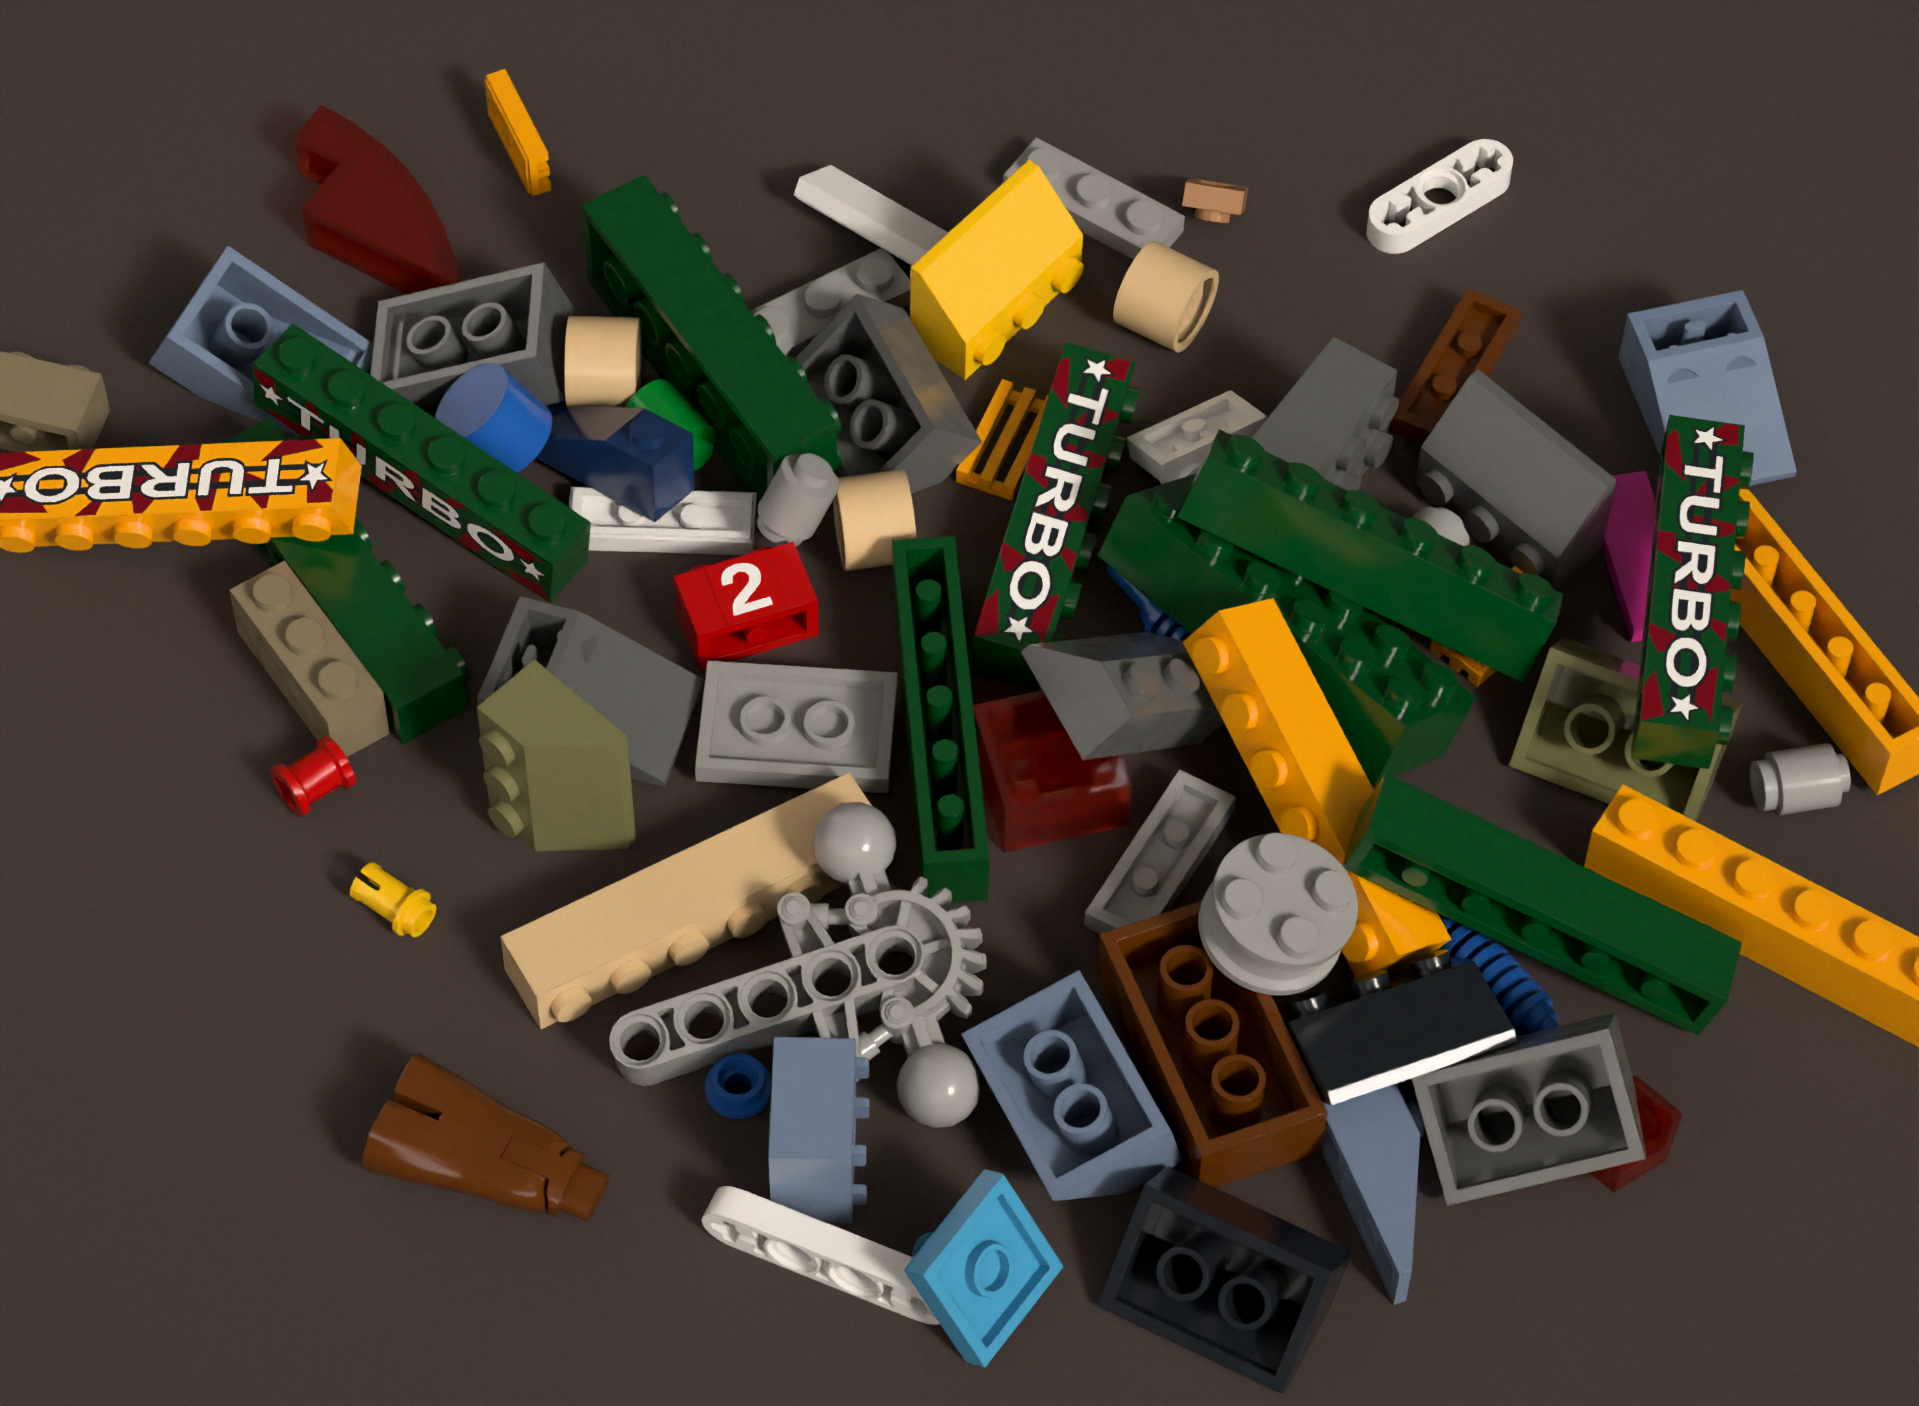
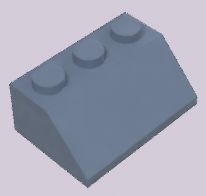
M1080 970L961 1034L1053 1201L1125 1194L1151 1180L1167 1166L1173 1168L1184 1162L1171 1129Z

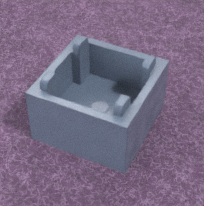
M774 1037L769 1135L770 1201L825 1223L853 1224V1205L867 1204V1186L854 1184L855 1166H865L867 1156L866 1146L855 1145L856 1118H869L870 1100L857 1097L856 1079H866L869 1077V1059L866 1057H856V1038Z

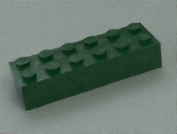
M644 174L582 204L588 282L615 317H640L642 353L659 376L670 381L715 429V450L745 490L757 493V505L783 459L788 455L807 453L817 455L829 463L838 478V469L842 467L841 457L837 450V433L841 431V422L835 408L826 398L819 400L810 389L807 376L799 361L793 356L786 358L776 345V339L771 326L761 314L754 316L745 305L741 289L733 276L729 273L722 275L714 265L710 250L702 236L697 232L690 234L683 225L678 208L671 196L666 192L659 194Z
M1196 473L1126 496L1097 556L1191 634L1219 610L1274 598L1370 784L1376 786L1385 774L1396 777L1445 755L1476 696L1458 682L1457 676L1450 669L1434 663L1411 644L1410 638L1402 630L1387 625L1368 608L1178 518Z

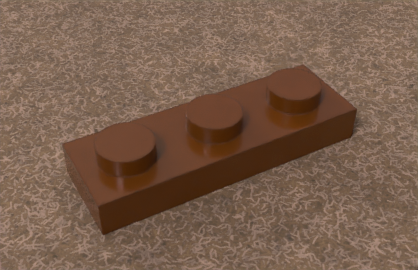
M1467 288L1399 401L1397 411L1390 422L1389 431L1423 445L1468 377L1477 369L1488 378L1491 376L1520 327L1523 311Z

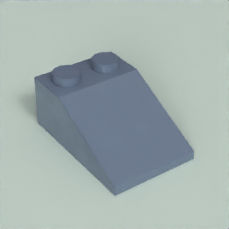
M227 246L148 363L202 399L260 422L271 417L280 430L305 439L254 404L253 363L292 323L365 372H367L372 363L374 344L236 250Z

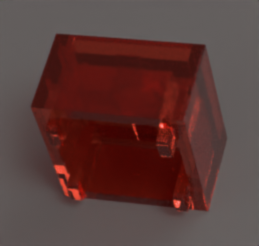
M1043 690L973 705L980 776L1004 853L1129 826L1132 784L1123 756L1117 755L1082 760Z

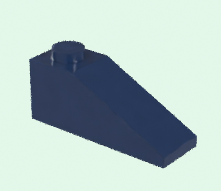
M552 405L548 408L552 415V429L545 446L536 457L541 462L595 489L653 522L658 521L695 490L693 433L645 408L567 407L566 405Z

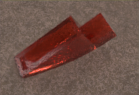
M321 105L294 135L300 174L322 184L302 206L307 245L406 295L458 283L459 277L456 260L445 227L429 197L410 171L383 144L358 125Z

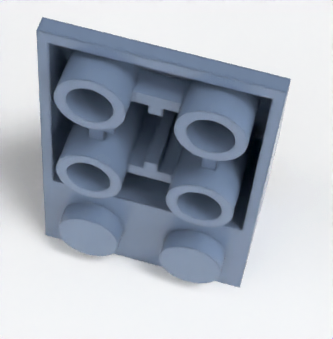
M1743 290L1627 314L1618 359L1659 455L1669 415L1745 425L1743 451L1754 452L1749 486L1795 477L1797 470L1765 339Z

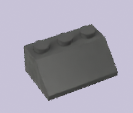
M856 294L796 357L805 371L810 389L819 400L826 398L833 405L839 416L841 431L837 433V450L841 457L842 467L838 469V477L904 469L912 494L943 482L982 442L904 308Z
M1477 369L1468 377L1421 446L1415 484L1420 487L1424 496L1431 503L1443 506L1458 515L1475 539L1482 543L1490 544L1506 557L1513 567L1516 566L1524 573L1535 574L1545 579L1554 590H1557L1602 552L1617 480Z
M1150 632L1029 644L1021 651L1082 760L1201 744L1224 724L1183 644L1184 640Z
M1615 1013L1517 1036V1043L1411 1078L1447 1206L1646 1159L1633 1076Z

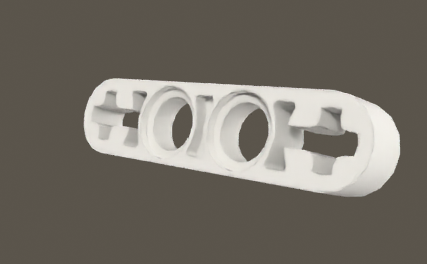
M722 1186L717 1189L701 1221L704 1228L716 1239L731 1247L916 1321L933 1325L940 1324L904 1271L913 1259L911 1256L731 1186Z

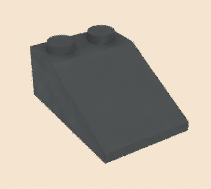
M545 262L378 301L370 375L416 406L438 408L447 390L460 376L478 365L497 363L505 368L545 406L566 401L564 371L566 327L568 317L573 316L574 307Z

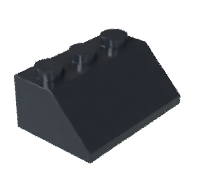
M1439 950L1410 960L1411 971L1390 978L1387 970L1375 971L1351 979L1349 981L1351 991L1330 998L1327 997L1326 991H1316L1289 1000L1287 1002L1289 1011L1282 1013L1281 1016L1322 1102L1334 1105L1517 1043L1518 1040L1514 1027L1474 960L1450 957L1448 950Z
M1167 1166L1144 1185L1097 1306L1283 1394L1290 1385L1330 1310L1353 1252Z

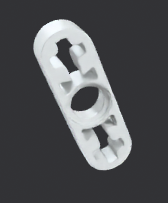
M1491 139L1472 141L1378 197L1369 209L1366 232L1368 240L1375 248L1382 252L1390 254L1404 253L1497 198L1507 190L1510 184L1513 166V156L1510 150L1502 143ZM1478 165L1481 169L1474 173L1475 166ZM1490 168L1496 169L1495 172H1492ZM1433 188H1443L1453 193L1456 199L1448 204H1436L1429 201L1424 193ZM1388 220L1390 224L1386 226L1384 221ZM1405 220V226L1401 227L1399 223Z

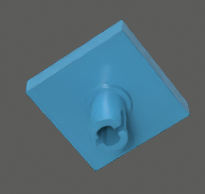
M984 1169L935 1232L924 1233L918 1238L912 1253L913 1259L904 1271L965 1362L985 1368L1064 1266L1004 1174Z

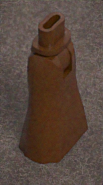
M421 1053L413 1054L396 1084L394 1101L389 1099L379 1113L368 1134L362 1158V1169L407 1182L468 1194L521 1211L544 1213L548 1207V1214L552 1217L558 1218L562 1212H565L586 1222H589L611 1177L603 1171L586 1165L587 1155L574 1150L565 1138L553 1129L500 1103L464 1078Z

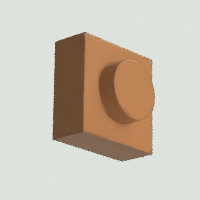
M1190 177L1185 183L1182 206L1196 208L1194 217L1197 219L1229 223L1231 214L1242 215L1245 211L1249 186Z

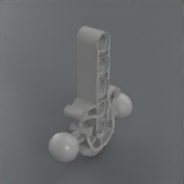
M863 802L840 803L825 813L817 824L812 843L814 857L821 869L835 880L848 884L852 897L846 902L845 909L829 908V903H809L804 895L797 892L784 895L778 902L777 910L781 929L791 955L790 959L629 1012L618 1019L612 1027L609 1037L610 1049L621 1075L629 1082L641 1086L654 1085L714 1065L721 1058L729 1054H747L773 1045L774 1037H798L815 1030L818 1038H856V1057H866L869 1060L880 1052L878 1047L885 1041L890 1040L897 1044L903 1043L908 1059L900 1068L896 1086L898 1100L905 1112L917 1122L934 1128L954 1126L967 1118L977 1106L982 1090L980 1071L970 1056L959 1048L945 1043L938 1022L948 1013L959 1018L968 1019L972 1014V1006L962 995L979 996L983 992V981L976 975H973V973H978L987 968L986 955L973 950L983 942L982 932L980 928H964L971 919L970 910L966 905L957 906L947 911L952 901V894L946 887L937 891L929 899L927 898V879L921 876L915 880L911 891L892 890L885 870L892 862L897 846L893 826L887 816L873 806ZM829 925H847L852 938L834 944L826 930H829ZM892 952L906 953L914 960L912 967L900 975L885 973L879 968V963L884 956ZM829 973L843 974L851 981L847 990L838 996L822 995L815 988L821 977ZM767 994L780 995L787 1000L785 1009L779 1015L770 1018L760 1017L752 1011L753 1005L760 997ZM879 1009L882 1024L869 1034L865 1031L859 1034L857 1016ZM713 1015L724 1021L722 1029L712 1038L699 1039L688 1033L691 1024L701 1016ZM649 1036L660 1042L657 1052L647 1060L637 1061L625 1055L627 1046L638 1037Z

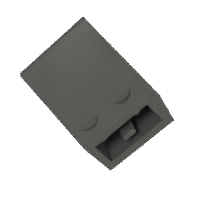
M520 596L477 697L478 706L535 659L628 736L631 779L665 787L705 686L704 679L581 611Z

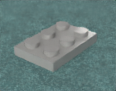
M707 661L695 763L696 781L815 789L850 772L862 792L888 794L898 673Z

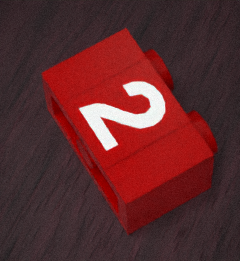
M794 542L776 547H760L746 555L715 564H701L685 573L673 576L676 614L699 671L707 669V661L731 662L819 636L818 599Z

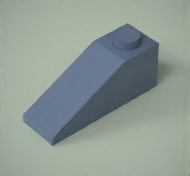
M1393 1084L1334 1105L1323 1103L1328 1116L1322 1154L1393 1305L1406 1301L1412 1273L1420 1138L1424 1137V1125L1415 1102L1412 1099L1404 1101L1397 1085Z

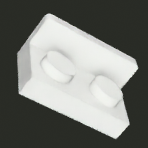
M1230 390L1127 437L1130 458L1158 479L1161 484L1197 473L1219 429L1231 435H1244L1252 438L1267 420L1268 416Z

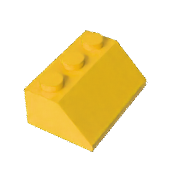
M1028 160L910 267V319L933 359L964 380L970 377L982 364L985 366L992 364L1001 354L1005 343L1021 328L1028 329L1033 326L1041 316L1044 307L1060 292H1069L1077 284L1083 273V234L1037 164Z

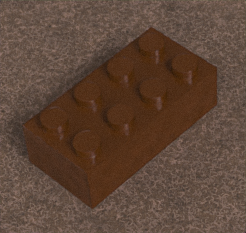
M1199 901L1099 934L1097 976L1155 1103L1172 1131L1188 1175L1217 1188L1322 1152L1328 1112L1272 996L1251 991L1233 982L1209 958L1199 934L1198 916L1202 902Z

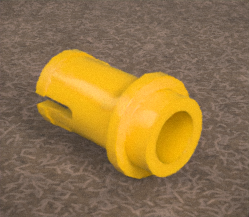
M375 862L368 863L361 869L360 872L369 878V882L378 887L379 890H374L355 877L349 893L351 898L362 902L390 921L393 932L399 936H404L407 933L416 938L429 927L437 910L436 905L430 902L429 892L421 888L414 890L384 871Z

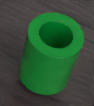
M666 379L654 380L643 386L631 397L625 408H645L693 433L694 471L703 467L710 460L716 441L715 429L670 381Z

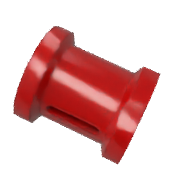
M327 735L317 740L316 749L288 766L278 763L270 769L276 789L286 805L297 817L302 818L310 813V805L335 789L342 787L348 790L357 783L355 773L348 758L339 745Z

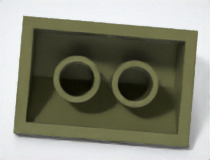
M1562 637L1550 647L1509 767L1608 804L1611 803L1624 784L1696 822L1722 763L1727 746L1716 744L1710 769L1631 758L1640 665ZM1722 696V705L1733 707L1730 740L1743 703Z
M534 659L477 707L481 736L479 744L483 752L485 767L483 778L487 785L490 806L488 808L489 817L505 836L509 838L518 836L534 851L628 849L636 842L628 736Z

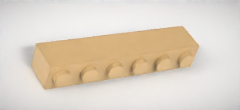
M850 772L500 936L505 971L540 1030L558 1021H573L586 1013L592 1005L617 993L628 994L641 988L650 977L676 965H690L702 958L709 949L734 937L746 938L755 934L766 922L778 917V902L788 893H801L808 899L809 903H817L824 894L845 885L846 883L835 880L821 869L814 857L812 840L816 826L825 813L840 803L863 802L872 806Z

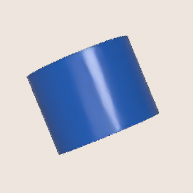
M497 363L478 365L460 376L443 396L435 416L437 420L517 473L526 468L538 456L545 446L552 429V415L547 406Z

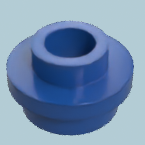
M743 1053L729 1054L721 1058L709 1070L706 1076V1099L712 1109L724 1117L731 1119L752 1117L761 1112L771 1098V1076L766 1067L750 1055ZM738 1084L745 1085L750 1089L749 1092L744 1094H731L727 1092L730 1087Z

